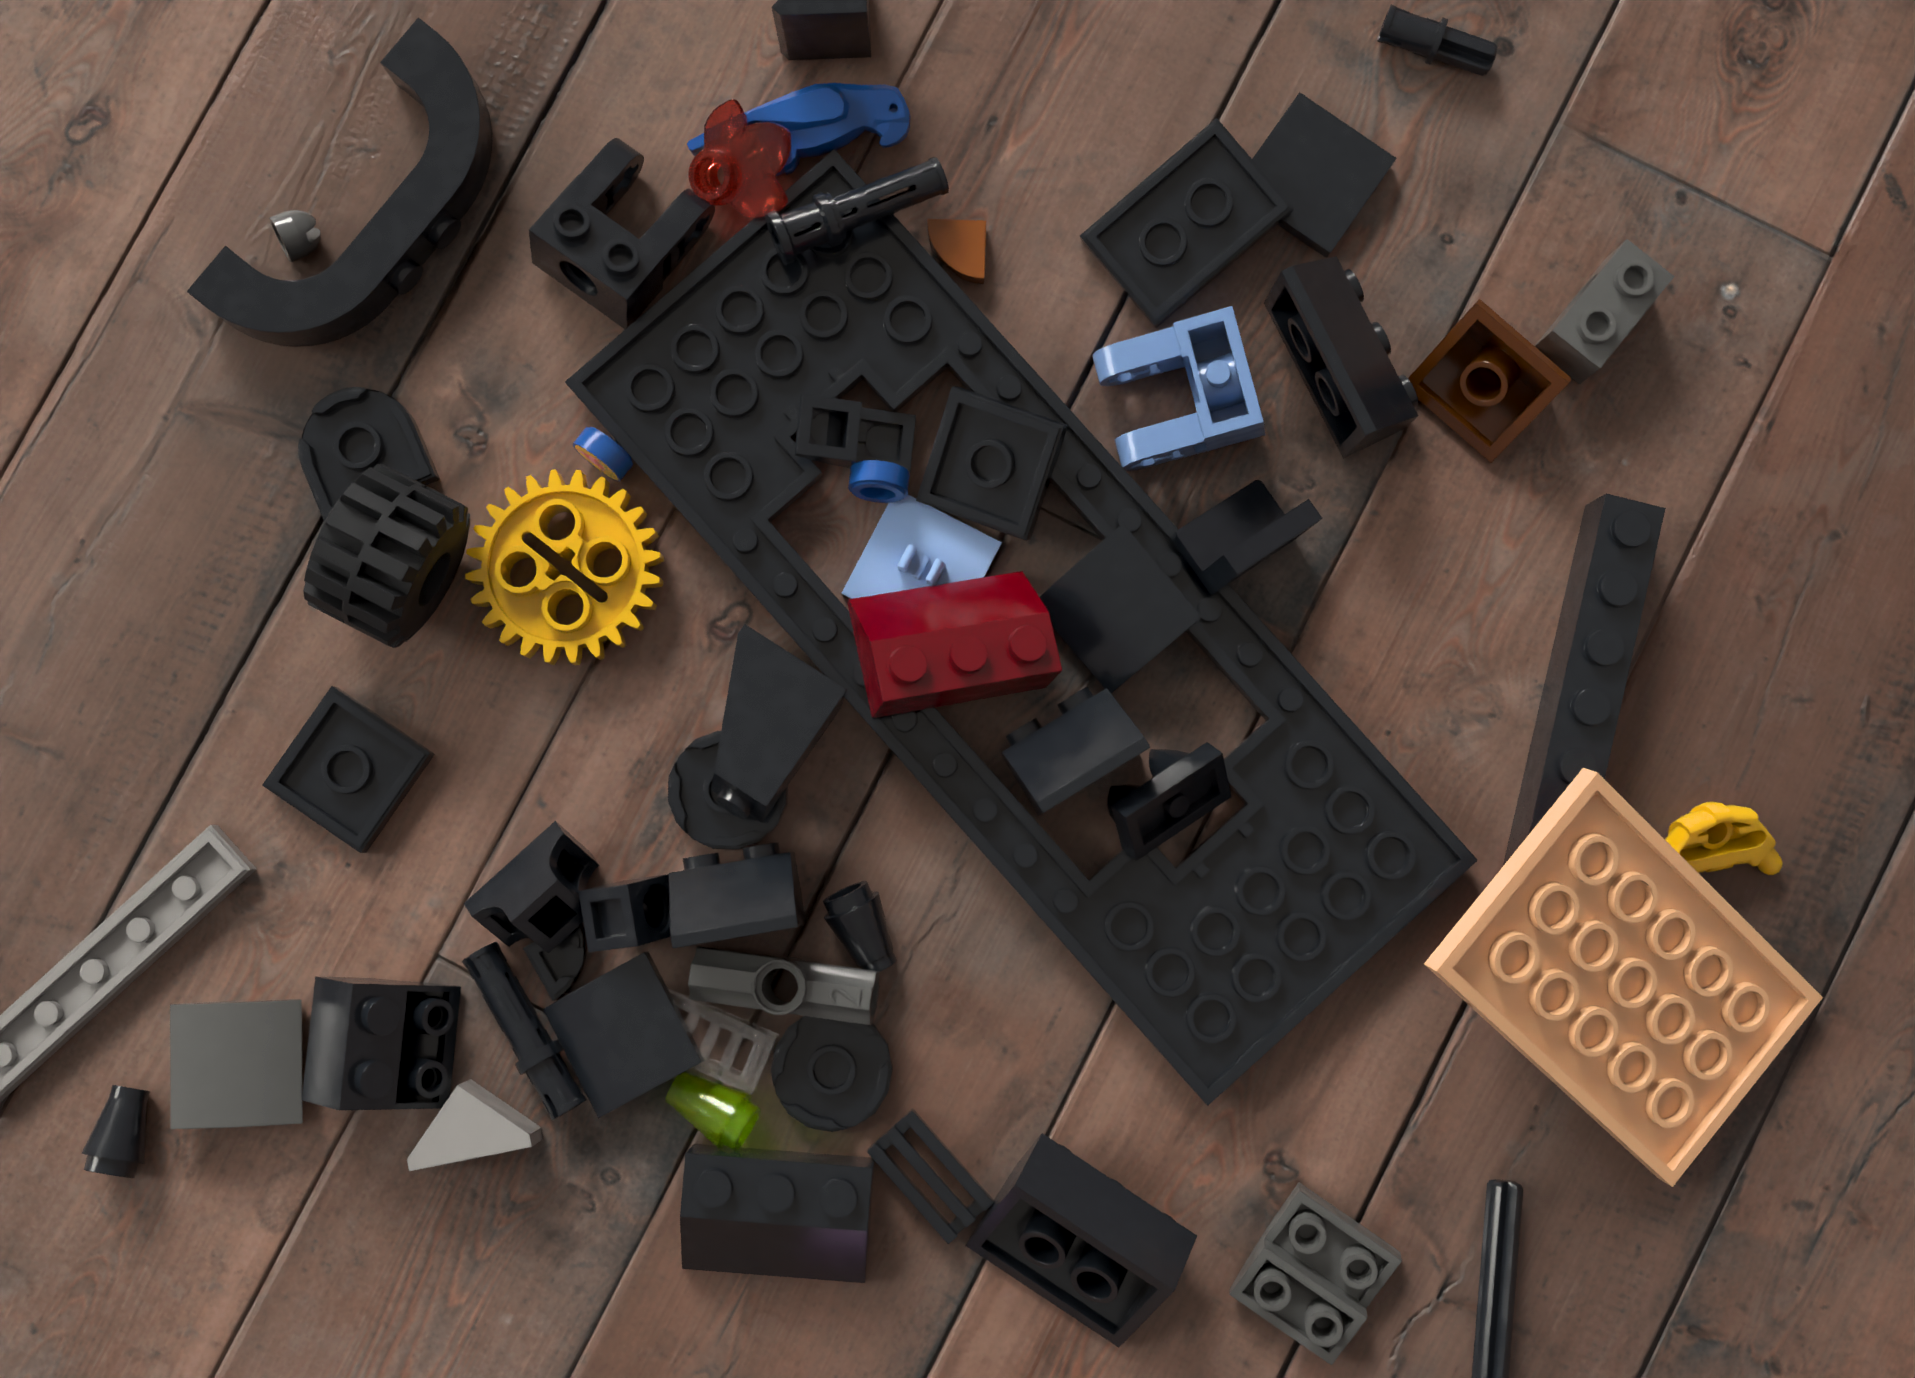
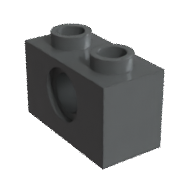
M1626 239L1602 262L1537 342L1535 347L1578 384H1581L1603 366L1675 276Z

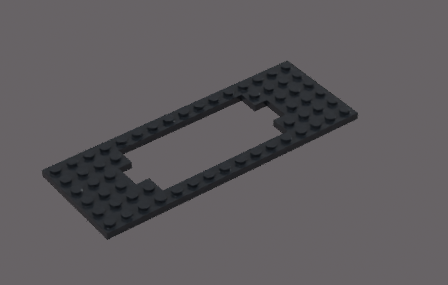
M833 149L568 378L565 383L820 671L847 689L844 698L1208 1106L1475 864L1478 859L1229 585L1210 595L1172 540V535L1178 528L893 214L847 231L846 238L839 245L832 247L827 242L795 255L793 263L785 265L782 262L767 227L766 213L775 210L781 215L811 203L813 195L820 192L824 194L829 193L832 197L866 185ZM877 198L875 200H872L868 202L867 205L877 202L880 199ZM851 209L844 211L840 214L844 215L846 213L851 212ZM814 224L796 230L794 233L812 227ZM948 368L967 390L1067 424L1068 427L1050 482L1102 540L1121 524L1127 527L1201 614L1202 618L1185 632L1266 720L1224 758L1229 786L1245 805L1176 867L1158 848H1155L1137 861L1122 849L1088 880L935 707L872 718L848 609L771 524L776 517L823 477L822 472L811 460L794 456L796 443L793 440L797 436L800 397L802 394L841 399L859 382L864 380L892 412H898Z

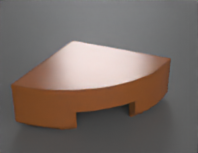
M927 219L930 245L942 263L961 279L984 284L986 221Z

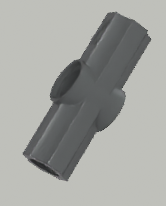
M699 946L696 948V953L691 963L688 986L690 989V1000L760 1009L773 1015L795 1014L872 1025L878 1004L880 972L809 962L797 957L780 958ZM780 968L790 971L798 982L797 994L791 1002L780 1000L772 990L773 976Z

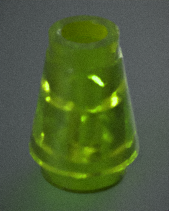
M687 1071L677 1076L665 1099L666 1103L673 1106L679 1114L718 1149L725 1145L737 1151L752 1132L761 1112L760 1107L750 1102V1094L697 1075H692Z

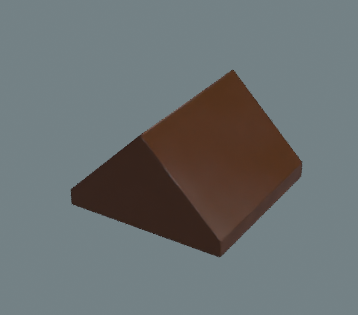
M1480 299L1408 377L1415 389L1418 400L1490 463L1572 380L1571 377Z

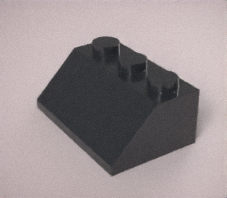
M1337 256L1293 265L1282 270L1265 299L1264 305L1344 459L1407 428L1419 415L1415 410L1418 406V397L1412 383L1404 374L1397 375L1388 357L1391 354V345L1384 329L1378 322H1370L1361 305V302L1364 301V293L1359 280L1350 269L1344 271Z
M1041 1133L1017 1163L995 1197L994 1203L988 1208L965 1246L1119 1348L1175 1291L1197 1235L1176 1222L1168 1214L1159 1211L1126 1189L1118 1181L1109 1178L1073 1154L1065 1146L1058 1144Z
M693 1144L685 1153L680 1209L682 1269L865 1283L875 1166L874 1159L870 1157Z

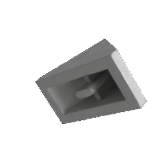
M470 1079L456 1086L407 1158L409 1171L529 1148L543 1140L542 1129L539 1125Z

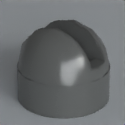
M296 209L269 217L275 235L290 262L308 256L317 249L321 240V232L319 229L314 228L316 219L312 215Z

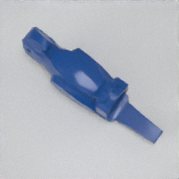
M813 84L741 113L689 140L687 145L692 155L697 156L748 134H758L775 175L779 176L784 173L788 175L797 168L800 158L821 156L830 153L833 149L836 151L858 138L865 131L875 133L881 137L879 144L882 148L898 145L908 135L911 117L906 101L897 87L886 84Z

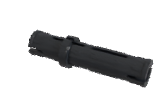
M498 942L486 945L465 958L462 963L476 982L482 997L519 1060L515 1063L520 1075L526 1073L531 1084L534 1085L551 1121L584 1103L587 1099L566 1067L567 1065L560 1055L563 1048L559 1040L552 1041L547 1030L542 1025L524 989L508 965Z

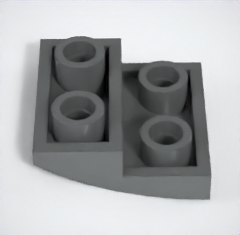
M301 999L170 1004L171 1129L231 1128L303 1123Z
M1299 1182L1249 1255L1232 1284L1229 1295L1332 1365L1366 1321V1308L1402 1262L1401 1253Z

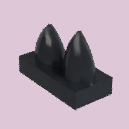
M1206 742L1191 753L1170 749H1151L1149 752V768L1153 776L1152 779L1141 786L1125 784L1110 787L1107 797L1109 815L1116 823L1122 849L1136 861L1232 797L1223 753L1210 743Z

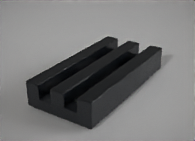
M913 1108L867 1149V1153L947 1244L951 1243L961 1230L973 1223L983 1210L986 1211L994 1203L993 1198ZM909 1128L915 1131L975 1199L970 1205L966 1207L903 1136ZM893 1144L956 1215L950 1223L886 1152L888 1147Z

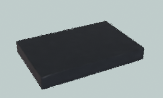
M1215 118L1080 235V239L1155 328H1157L1291 214L1294 207L1223 124Z

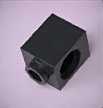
M669 874L623 880L578 891L588 952L637 947L671 937Z

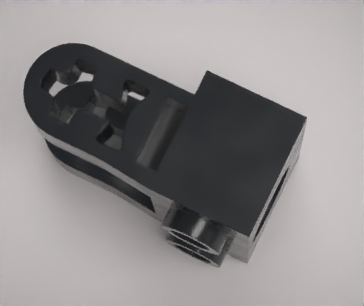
M614 138L601 149L585 169L529 229L532 263L626 329L637 320L663 289L664 280L705 233L713 219L715 206L693 190L686 189L671 203L646 233L638 239L606 216L635 182L644 163V156L621 139Z

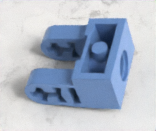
M1232 306L1174 322L1173 327L1117 342L1093 353L1092 357L1101 386L1120 385L1185 367L1197 413L1133 430L1114 440L1120 464L1125 471L1151 467L1265 435L1263 417Z

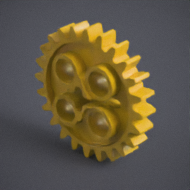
M556 469L551 470L548 487L544 488L533 476H526L528 494L521 497L510 487L505 488V495L510 506L503 510L495 505L488 504L486 508L495 519V523L492 527L475 525L473 528L486 541L484 547H474L466 550L467 555L481 562V568L465 574V577L471 583L483 585L484 590L474 595L470 600L477 607L492 606L493 609L485 616L482 623L490 629L505 623L506 626L501 633L499 641L510 646L523 637L520 654L529 659L536 654L540 646H543L544 661L550 665L556 664L561 650L566 651L571 664L580 665L583 648L587 647L597 659H604L603 641L609 638L612 642L624 648L626 642L621 629L625 625L639 631L644 629L643 624L635 615L638 608L656 610L657 605L644 594L646 588L662 587L664 583L660 577L649 573V567L664 562V556L660 552L646 550V546L653 543L659 537L658 532L654 528L638 530L637 527L645 520L648 514L641 506L624 512L631 496L626 490L621 489L608 498L610 483L602 476L593 484L591 489H588L586 475L581 470L575 471L570 485H565L561 474ZM562 512L572 513L575 518V527L572 533L561 540L550 539L548 524L556 514ZM527 533H532L562 558L571 561L577 570L607 593V601L603 603L598 602L567 576L562 574L559 576V570L529 547L523 540L524 536ZM607 549L619 550L622 555V565L613 576L606 578L596 576L594 561L597 555ZM524 558L534 559L537 570L533 581L523 587H514L510 579L513 565ZM579 595L584 604L581 617L572 624H560L556 616L559 602L566 596Z

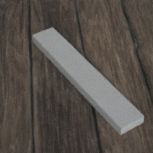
M218 825L208 826L0 1015V1102L257 870Z

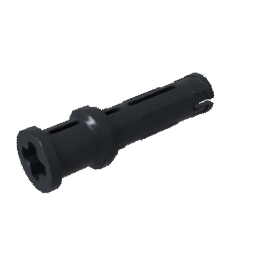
M932 157L924 163L877 179L874 182L832 197L829 193L824 194L820 192L813 195L812 202L781 215L775 210L765 214V219L775 249L782 262L788 265L795 261V255L827 242L832 247L841 244L842 240L846 238V232L895 214L898 211L938 195H945L949 193V186L939 160L936 157ZM908 187V189L903 192L897 193L895 195H892L890 197L867 205V203L872 200H875L877 198L883 197L885 195ZM851 209V212L846 213L844 215L840 214L844 211ZM814 224L812 227L794 233L796 230Z

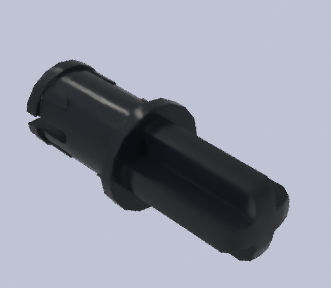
M1392 4L1389 7L1377 38V42L1399 47L1425 57L1426 64L1431 65L1435 59L1481 76L1488 74L1497 55V45L1494 42L1448 27V19L1442 17L1441 21L1438 22L1410 13Z

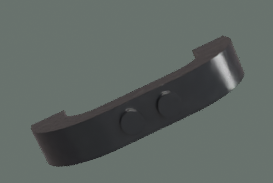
M419 17L380 63L394 83L426 109L429 121V137L423 156L341 256L330 267L313 277L288 281L266 276L225 246L187 292L236 330L257 340L280 346H314L342 339L360 330L378 317L398 294L404 295L408 293L420 280L423 273L422 265L437 248L443 249L448 246L457 236L461 228L460 220L475 202L488 173L492 153L490 115L478 85L459 54L448 41Z

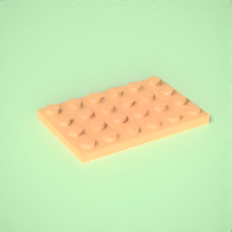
M1583 768L1424 963L1426 967L1648 1170L1671 1187L1676 1184L1823 998L1600 774Z

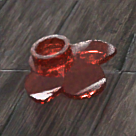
M736 99L728 100L712 111L704 125V149L694 157L689 167L688 177L692 190L700 198L707 200L714 206L731 204L745 217L759 218L764 217L766 213L771 211H780L787 204L788 198L774 175L783 169L790 156V131L784 126L773 122L748 125L743 108ZM720 166H722L724 172L722 185L717 176Z

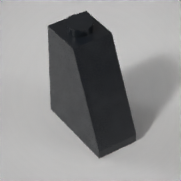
M744 624L737 636L711 790L718 794L716 797L717 802L734 816L747 819L750 815L762 823L841 709L847 689L746 624Z

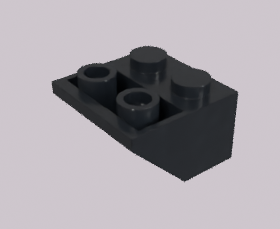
M315 976L302 1100L339 1111L441 1109L450 1097L461 986L376 978Z

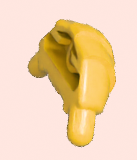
M1718 802L1700 804L1695 806L1690 813L1672 822L1668 829V836L1665 838L1698 873L1704 871L1713 872L1731 868L1737 864L1748 863L1751 866H1757L1766 875H1775L1780 872L1783 865L1781 857L1774 849L1776 845L1775 839L1758 820V814L1747 807L1724 805Z

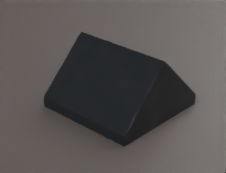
M778 0L771 7L780 51L788 60L871 57L869 0Z

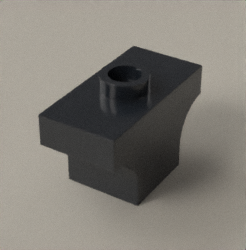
M554 821L472 895L464 905L471 917L508 947L521 939L530 938L543 950L550 953L583 923L578 891L586 890L588 880L599 864L588 849L559 823Z

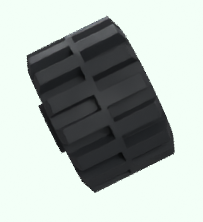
M377 464L374 468H368L339 498L316 538L304 578V599L313 608L392 648L401 646L413 637L429 620L443 600L457 573L469 534L470 514L468 513V508L384 464Z

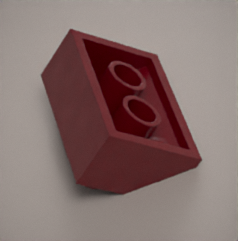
M1023 571L853 598L847 602L872 718L1046 688L1062 671L1049 611Z

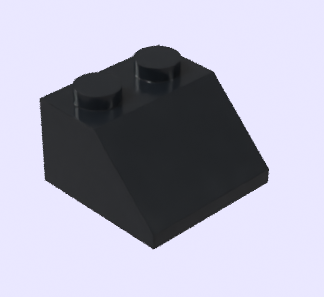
M1087 686L1057 705L1063 714L1062 716L1044 727L1035 718L1006 736L1011 747L1004 750L1001 756L1038 816L1150 748L1143 734L1107 688L1093 696Z
M779 842L742 848L744 860L720 864L719 853L683 858L684 870L669 873L672 948L784 930L806 924L795 852L780 854Z

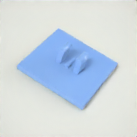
M907 495L901 501L888 503L848 579L842 595L853 599L983 578L1002 542Z

